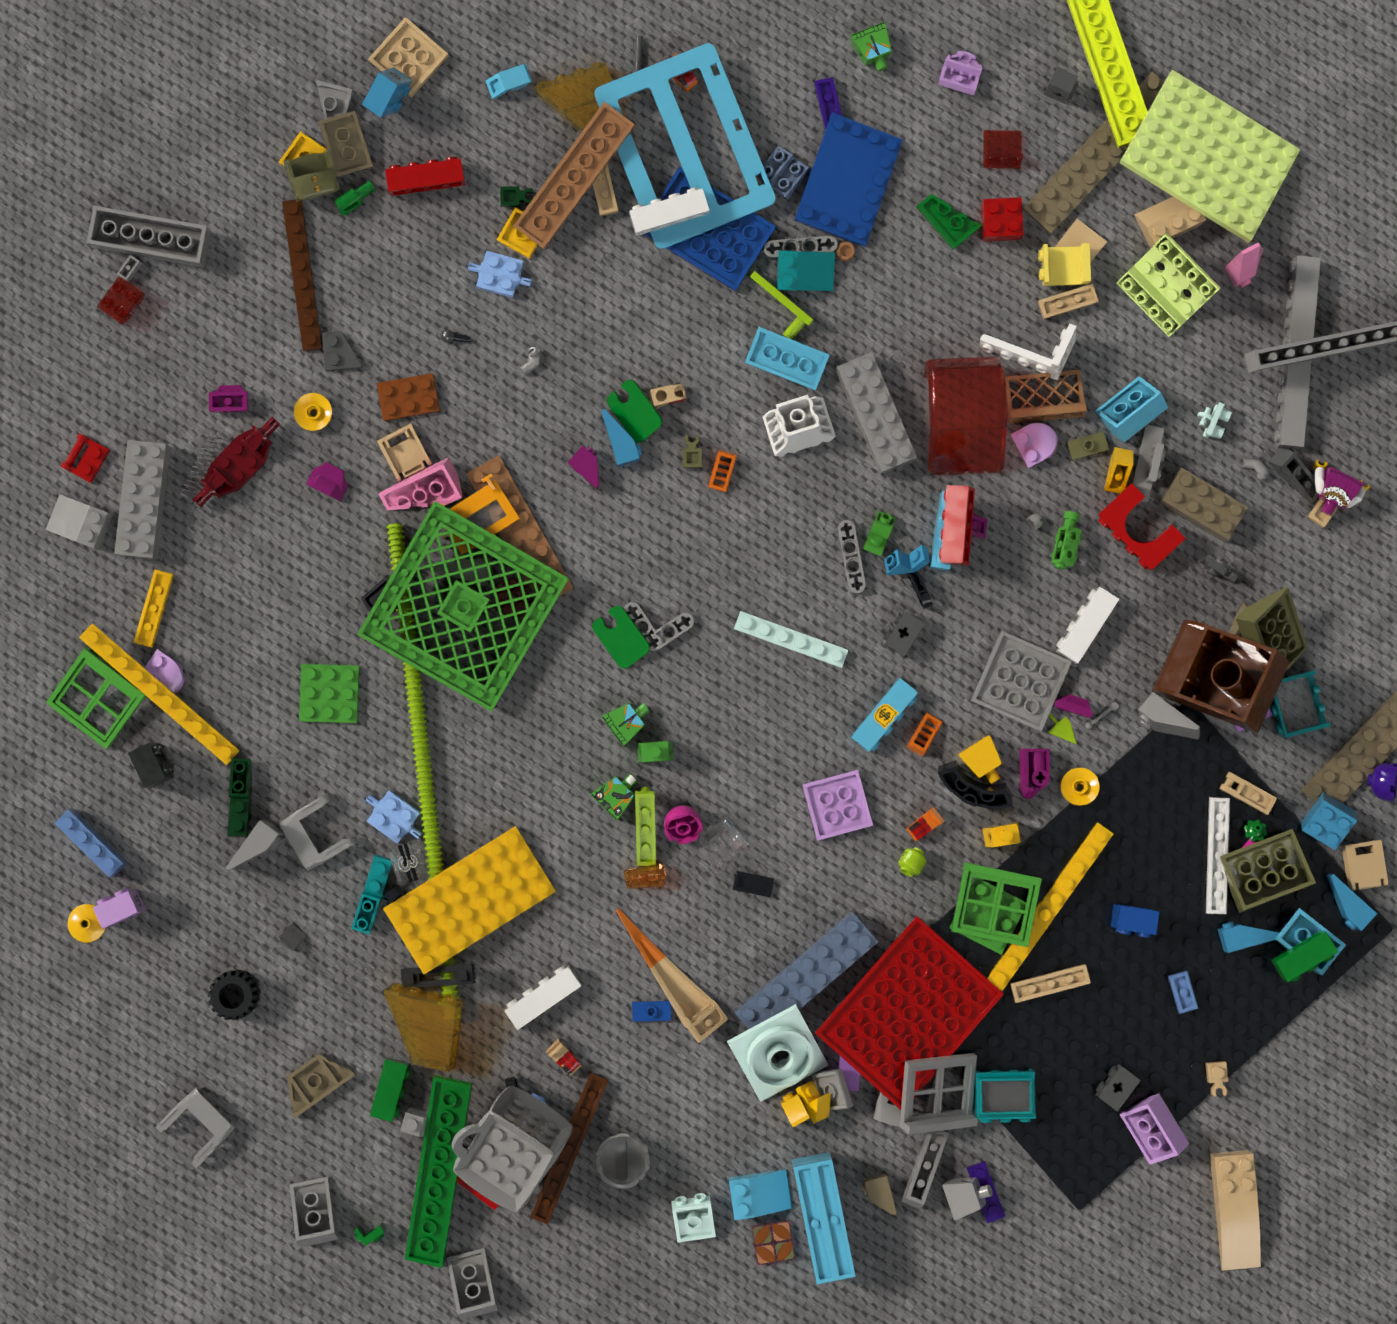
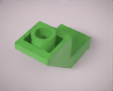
M878 511L863 549L881 556L896 517Z

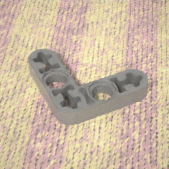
M630 602L624 607L626 612L629 611V606L632 608L636 607L637 610L635 612L639 617L641 614L643 618L635 622L636 626L640 622H646L648 630L641 632L643 636L652 630L654 634H651V637L654 640H659L657 647L651 646L650 651L661 649L691 629L694 624V619L690 614L682 613L655 630L637 603ZM630 614L631 619L635 620L634 616ZM682 617H689V626L682 625L679 627L682 631L678 633L677 627L672 623L676 621L678 625L682 622ZM667 627H672L675 630V634L671 638L664 635V630Z

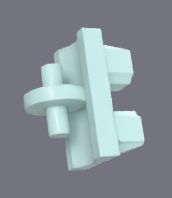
M1219 402L1218 405H1215L1211 415L1212 409L1206 407L1205 412H1198L1197 417L1201 419L1199 425L1204 427L1206 422H1208L1202 435L1203 437L1209 438L1211 436L1218 439L1222 437L1225 428L1217 426V421L1219 419L1227 423L1232 414L1231 411L1224 408L1225 404Z

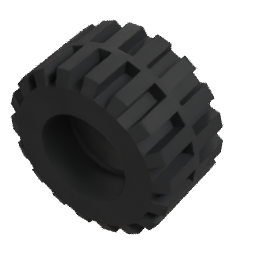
M231 970L219 975V977L213 980L214 983L210 985L209 989L211 990L208 992V997H210L208 1002L209 1005L212 1004L213 1006L212 1011L217 1012V1016L220 1018L225 1017V1020H238L249 1015L258 1006L257 1002L260 1001L259 994L261 992L257 987L259 985L258 982H255L253 980L254 977L252 975L249 976L246 971ZM229 984H236L242 988L244 1000L241 1005L232 1006L226 1001L224 991Z

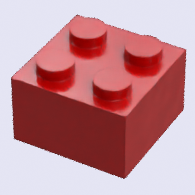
M1022 197L983 199L981 203L983 242L1021 240L1024 235Z

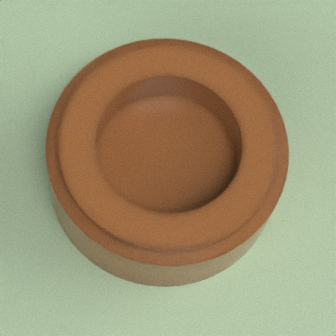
M845 241L837 246L836 255L841 261H849L854 257L855 247L852 243Z

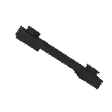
M475 964L437 966L427 972L454 971L455 979L421 980V974L423 973L419 967L401 969L402 989L476 983V976L474 977Z

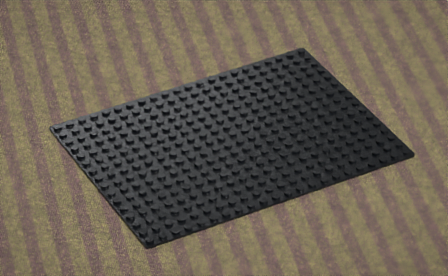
M1182 704L1177 710L1200 727V737L1198 740L1152 730L1098 778L1100 788L1094 801L1083 806L1070 803L997 868L1042 878L1037 907L1096 823L1101 824L1113 833L1111 839L1004 990L1001 991L1004 995L952 1054L974 1053L977 1055L976 1070L980 1072H990V1070H998L999 1072L1010 1070L1028 1071V1069L1035 1071L1036 1119H1031V1122H1019V1119H1011V1122L1001 1123L1078 1210L1083 1209L1143 1155L1121 1118V1112L1141 1100L1159 1093L1178 1124L1211 1094L1210 1090L1213 1083L1207 1082L1205 1063L1225 1061L1229 1078L1393 930L1391 924L1366 896L1357 889L1353 892L1372 908L1377 915L1362 931L1356 929L1353 931L1345 924L1346 920L1340 913L1326 876L1334 874L1348 887L1346 874L1311 835L1302 831L1300 822L1278 798L1269 814L1266 815L1219 789L1221 784L1225 783L1227 773L1231 772L1275 796L1200 711ZM1234 782L1231 788L1236 790L1239 784ZM1209 797L1230 798L1228 853L1241 849L1250 839L1245 837L1246 831L1244 830V826L1248 825L1249 820H1260L1261 824L1264 823L1266 825L1267 835L1263 836L1264 839L1293 829L1316 883L1241 913L1238 911L1227 883V914L1206 913ZM984 879L985 882L996 887L997 882ZM1004 884L1003 891L1026 902L1029 889ZM1120 904L1159 911L1156 935L1150 934V938L1135 935L1133 931H1131V935L1115 932L1116 928L1111 927L1113 905ZM955 905L930 928L987 978L1010 946V943H1007L1001 955L960 933L952 932L949 927L954 918ZM1298 908H1300L1346 944L1323 975L1316 974L1314 971L1309 973L1306 971L1301 974L1299 980L1291 983L1290 981H1283L1271 961L1287 951L1277 940L1227 953L1223 950L1218 929L1223 928L1222 924L1234 922V924L1280 933ZM1024 914L1021 915L1012 934L1017 935L1021 930ZM1086 964L1090 984L1015 1003L1010 983ZM1188 971L1198 1009L1179 1014L1168 976ZM1120 1064L1141 1081L1117 1112L1096 1096V1089L1102 1081L1105 1082L1108 1079L1110 1069ZM965 1066L952 1067L964 1080ZM1029 1080L982 1081V1102L991 1112L1029 1111ZM1113 1084L1115 1089L1118 1090L1120 1088L1118 1084Z

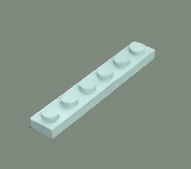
M740 611L734 630L840 668L843 667L848 650L742 611Z

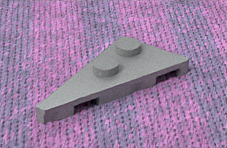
M317 80L316 84L324 119L348 113L353 89Z

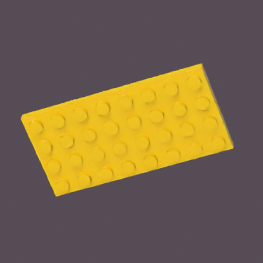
M514 826L387 905L383 910L422 973L426 974L556 891L517 827Z

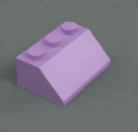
M1159 1093L1141 1100L1120 1113L1121 1118L1149 1164L1177 1156L1189 1145Z

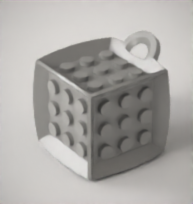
M513 1085L508 1086L498 1095L489 1112L483 1116L478 1124L464 1127L453 1138L452 1149L457 1156L453 1172L484 1197L515 1214L519 1213L528 1204L539 1183L557 1160L573 1132V1125L544 1102ZM471 1134H476L467 1149L464 1148V1139Z

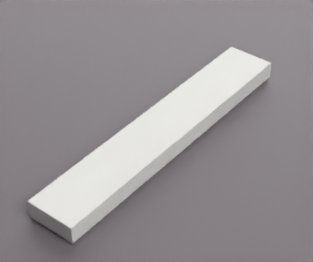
M1209 797L1206 913L1227 914L1228 881L1220 856L1228 854L1230 798Z

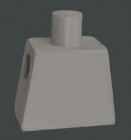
M976 1177L949 1179L942 1185L954 1220L982 1209L986 1204L985 1198L992 1196L991 1186H980L979 1180Z

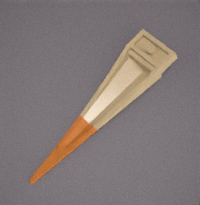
M617 908L618 916L685 1028L687 1027L698 1043L726 1022L728 1020L727 1016L713 999L678 969Z

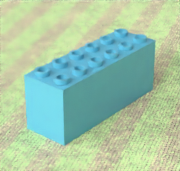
M830 1152L791 1159L817 1285L856 1277Z

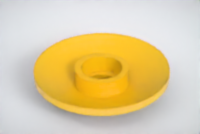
M308 393L300 397L296 402L294 417L296 422L305 430L318 431L330 422L332 407L328 399L323 395ZM312 410H317L316 416H311Z
M1086 768L1071 769L1062 778V795L1071 804L1078 806L1087 805L1094 801L1099 793L1100 786L1097 776ZM1078 785L1084 787L1082 791H1078L1076 788Z
M80 905L69 915V932L80 942H93L99 939L105 931V928H101L92 908L95 905ZM84 920L88 922L87 927H84L82 925V922Z

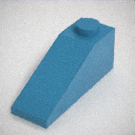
M605 409L601 410L618 467L640 461L639 456L642 455L640 445H635L634 439Z
M1328 874L1326 876L1340 913L1346 920L1345 924L1353 931L1355 929L1362 931L1377 913L1334 874Z
M1234 922L1222 924L1223 928L1218 929L1223 950L1227 953L1276 940L1275 938L1279 934V932L1234 924Z

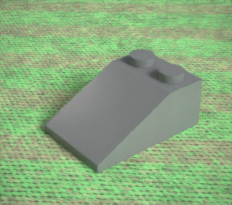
M59 494L46 530L100 550L113 515Z
M1154 692L1138 709L1139 720H1141L1140 724L1146 729L1151 728L1157 732L1197 740L1200 737V727Z
M267 819L259 820L228 863L226 869H236L276 847L278 848L285 839L283 837L284 832Z
M328 1177L290 1184L295 1237L298 1245L305 1247L338 1240L337 1222Z
M485 1248L447 1257L459 1318L463 1320L498 1311L495 1289Z

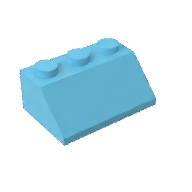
M1139 376L1095 410V413L1111 433L1124 443L1168 409L1162 393Z

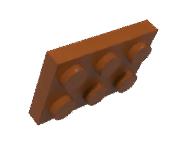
M433 373L377 383L383 421L440 411Z

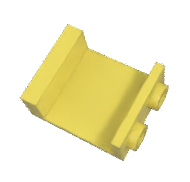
M1082 243L1080 247H1048V244H1044L1041 250L1038 251V261H1042V269H1039V280H1042V286L1088 285L1091 282L1090 243Z

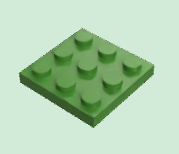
M301 664L299 721L358 723L360 666Z
M974 877L968 898L993 903L996 887L980 878ZM1003 891L1000 905L1024 910L1026 902ZM967 902L963 924L988 929L992 907ZM999 909L995 930L1012 934L1022 913ZM962 934L1001 955L1007 945L1005 942Z

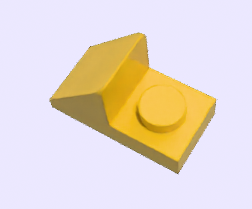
M813 1080L796 1088L814 1124L829 1117L830 1092L821 1096Z

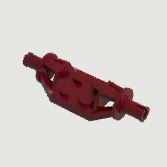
M271 417L261 429H257L253 425L252 429L238 435L210 464L204 479L200 480L204 484V488L192 500L202 508L212 496L216 495L220 499L224 495L239 491L266 463L270 445L273 444L269 440V436L281 424ZM265 440V443H264V445L262 446L260 452H258L257 449L259 448V446L261 445V443ZM224 483H227V484H228L227 486H225L224 488L220 489L219 491H216V490H217L219 487H221Z

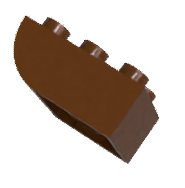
M1183 620L1152 688V693L1154 692L1158 696L1258 734L1290 662L1276 649L1204 623Z

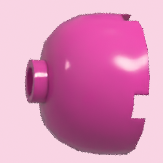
M676 806L667 813L664 819L665 836L670 841H678V844H687L697 840L699 833L703 830L700 815L690 806Z

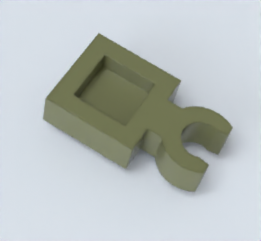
M685 435V443L688 448H683V468H702V448H696V445L699 443L698 435L695 436L696 440L694 442H689L688 435Z

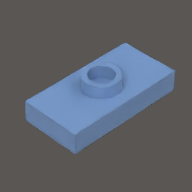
M1188 971L1169 975L1168 979L1178 1013L1181 1014L1198 1009Z

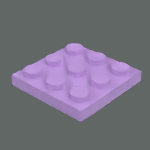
M858 770L802 784L817 841L873 826Z

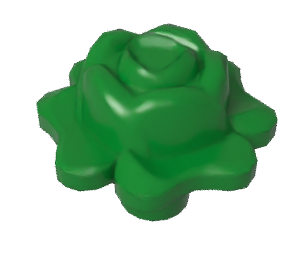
M1249 820L1248 825L1244 826L1246 831L1245 837L1250 838L1252 842L1262 841L1264 839L1263 836L1267 835L1266 825L1264 823L1261 824L1260 820Z

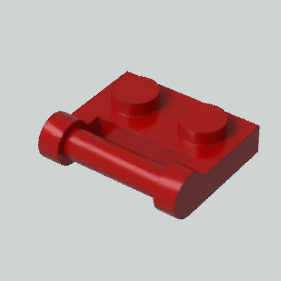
M79 433L76 437L78 439L66 461L62 462L60 467L92 483L110 450ZM84 443L88 444L89 446L77 468L72 467Z

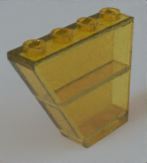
M596 62L590 68L576 69L572 74L559 75L555 77V80L549 82L547 80L541 81L534 89L536 96L579 132H582L599 109L594 95L596 88L612 82V78L606 62ZM618 101L623 116L625 117L620 101Z
M393 983L384 989L385 998L412 1064L449 1072L456 1067L463 1000L457 999L453 995L442 996L435 991L424 992L417 987L406 988L399 983Z

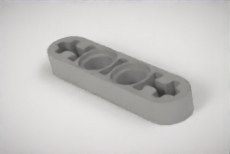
M832 236L771 240L764 245L763 252L769 259H778V250L774 254L767 251L770 245H773L774 248H780V244H783L782 250H786V245L792 243L796 246V251H806L804 245L807 242H812L815 245L813 251L835 252L838 243ZM828 240L831 244H834L830 250L823 246L821 251H818V241H821L820 245L826 244Z
M844 520L838 526V535L847 584L852 593L859 594L865 589L866 583L856 529L852 521ZM844 524L852 528V530H849V537L854 536V539L842 540V537L846 538L845 531H841ZM848 542L855 545V551L852 553H848L844 549L845 544ZM851 561H855L859 565L858 570L855 572L848 569V564ZM860 573L861 577L857 576L858 583H862V586L859 587V590H856L855 587L852 588L851 586L855 582L854 577L850 579L849 575Z

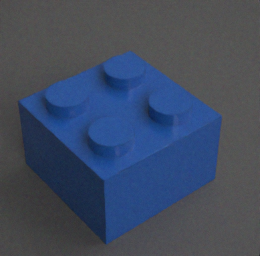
M1114 904L1111 927L1116 928L1115 932L1131 935V931H1133L1135 935L1150 938V934L1156 935L1159 911Z

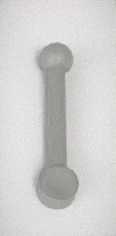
M1113 702L1106 711L1094 720L1086 722V729H1091L1093 724L1109 712L1118 709V704Z

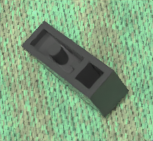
M1281 448L1271 458L1269 463L1286 482L1310 504H1313L1318 496L1315 488V477L1295 452Z

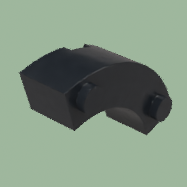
M957 760L938 766V775L941 781L961 801L974 807L978 806L988 808L989 810L1013 807V799L1006 783L991 785L975 781L963 772Z

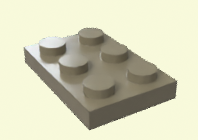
M355 111L318 121L326 148L329 149L333 159L336 177L373 167Z

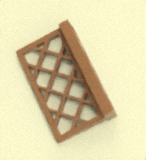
M1080 370L1062 371L1058 378L1059 384L1054 389L1045 383L1051 377L1049 373L1004 377L1008 424L1084 417L1087 407L1084 402ZM1076 375L1077 383L1073 387L1064 381L1068 376ZM1031 379H1035L1040 383L1036 390L1027 385ZM1010 381H1017L1022 385L1017 392L1009 387ZM1061 384L1070 390L1065 397L1056 391ZM1042 386L1051 391L1046 399L1037 393ZM1023 388L1032 393L1027 401L1019 395ZM1073 392L1079 396L1080 403H1072L1067 398ZM1053 394L1062 400L1058 405H1053L1048 401ZM1034 395L1043 401L1040 406L1034 407L1029 403ZM1015 397L1024 403L1021 408L1012 409V401Z

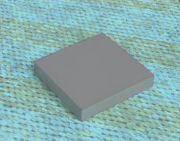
M842 1069L816 1072L811 1075L821 1096L829 1092L831 1093L830 1111L847 1109L853 1106Z

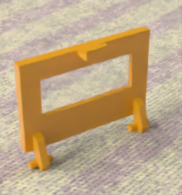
M490 474L482 479L483 483L487 481V486L456 504L450 510L496 536L498 532L520 518L497 481L494 480L492 482L490 480L493 477ZM453 534L455 543L465 541ZM469 543L470 549H473L475 546ZM466 544L457 546L462 555L468 552Z

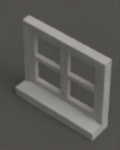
M969 1053L906 1060L900 1128L910 1135L977 1126L978 1120L972 1115L977 1055ZM965 1066L963 1085L943 1087L945 1068ZM936 1069L935 1088L914 1090L916 1071ZM963 1090L961 1109L941 1111L943 1092ZM934 1093L933 1112L912 1115L914 1096Z

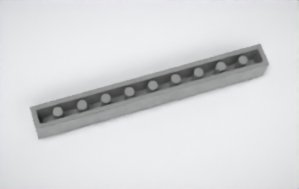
M1297 256L1290 262L1289 272L1292 273V280L1288 282L1290 299H1287L1286 310H1289V314L1284 323V328L1287 329V336H1284L1283 344L1314 338L1321 258ZM1312 360L1285 365L1283 374L1280 375L1279 384L1282 385V393L1278 395L1280 412L1278 411L1276 415V423H1279V427L1274 436L1277 447L1292 449L1304 447Z
M1397 321L1254 350L1244 354L1248 373L1396 343Z

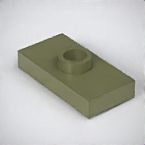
M1104 431L1066 442L1071 460L1109 450Z

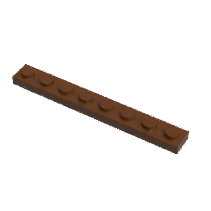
M296 200L282 201L302 349L304 352L323 349L302 201L296 202Z
M592 1072L590 1073L570 1120L574 1128L573 1132L549 1170L530 1215L531 1218L548 1225L609 1079Z

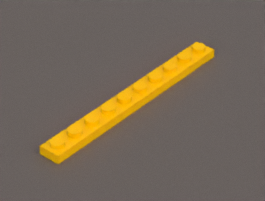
M94 623L79 637L223 763L228 765L231 758H234L240 751Z
M1095 824L1036 907L1028 947L1010 944L988 975L987 979L999 990H1004L1113 836V833L1101 824Z

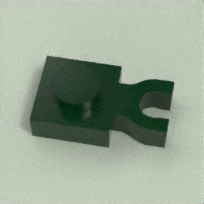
M519 186L500 187L501 207H520V202L529 205L532 199H526V195L533 194V188L520 191Z

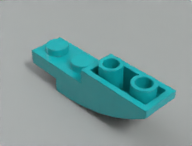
M378 854L374 855L351 929L370 935L390 878L393 859Z

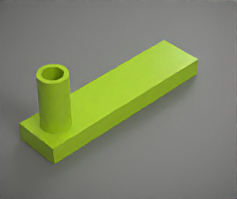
M756 271L751 274L750 277L797 316L783 333L785 337L793 340L805 324L810 326L814 322L810 316Z
M645 786L640 791H635L637 866H656L655 791H651L649 787Z

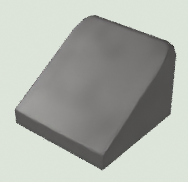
M292 923L278 939L288 949L294 951L307 936Z

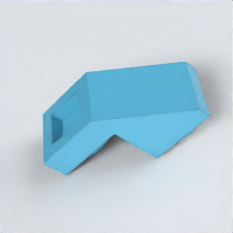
M526 64L499 72L486 80L492 99L498 98L510 90H519L533 82Z

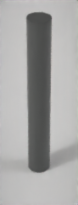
M636 36L634 72L642 69L643 36Z

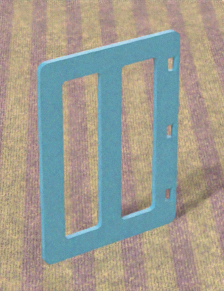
M706 43L596 88L594 95L599 108L603 102H606L622 115L623 113L618 104L620 99L642 90L650 89L690 188H703L710 210L709 214L651 231L650 234L657 248H668L774 204L775 194L717 51L712 44ZM716 64L720 75L714 76L711 66ZM694 69H699L749 190L748 195L724 205L717 203L668 82L670 79ZM739 119L742 129L736 131L733 121ZM630 133L617 150V153L638 204L646 206L651 204L650 202L657 199ZM760 173L765 183L761 186L758 185L755 178Z

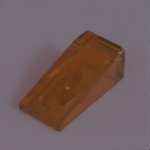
M664 864L624 870L627 888L664 887L667 881Z

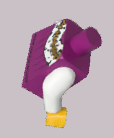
M1316 460L1313 470L1315 471L1317 498L1325 502L1321 510L1322 513L1332 516L1336 507L1341 510L1351 508L1362 501L1366 491L1370 488L1369 484L1364 487L1363 480L1359 481L1333 467L1326 468L1327 462H1324L1322 466L1318 463L1319 460Z

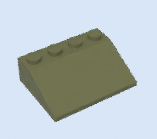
M1288 587L1246 607L1236 618L1241 636L1278 650L1290 662L1287 670L1308 649Z
M1293 829L1220 856L1230 891L1239 913L1316 883Z

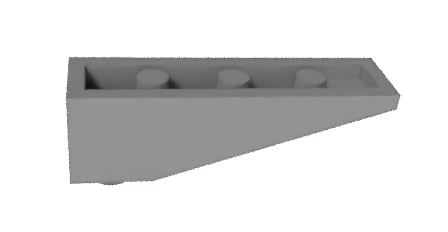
M484 558L473 559L475 566L486 564ZM487 558L488 563L492 562L491 558ZM471 559L460 560L462 570L472 567ZM457 560L446 563L449 573L459 571ZM422 562L419 567L429 565V562ZM443 564L433 566L434 573L446 574ZM490 565L489 567H490V570H491V574H492V576H493V573H492V565ZM487 566L476 569L479 579L489 577ZM430 567L423 569L431 572ZM473 570L463 573L466 582L476 581ZM460 574L450 576L462 580ZM491 581L480 582V586H489L488 583H491Z
M943 1130L928 1132L907 1182L901 1202L917 1209L924 1206L949 1135L948 1132Z

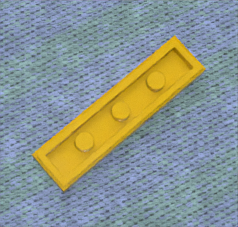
M154 569L133 643L153 648L174 574Z

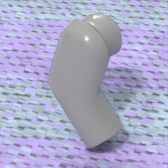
M536 347L529 348L528 362L520 367L525 375L540 364L541 353Z
M1243 459V468L1254 469L1257 472V478L1260 480L1267 478L1269 470L1260 460Z

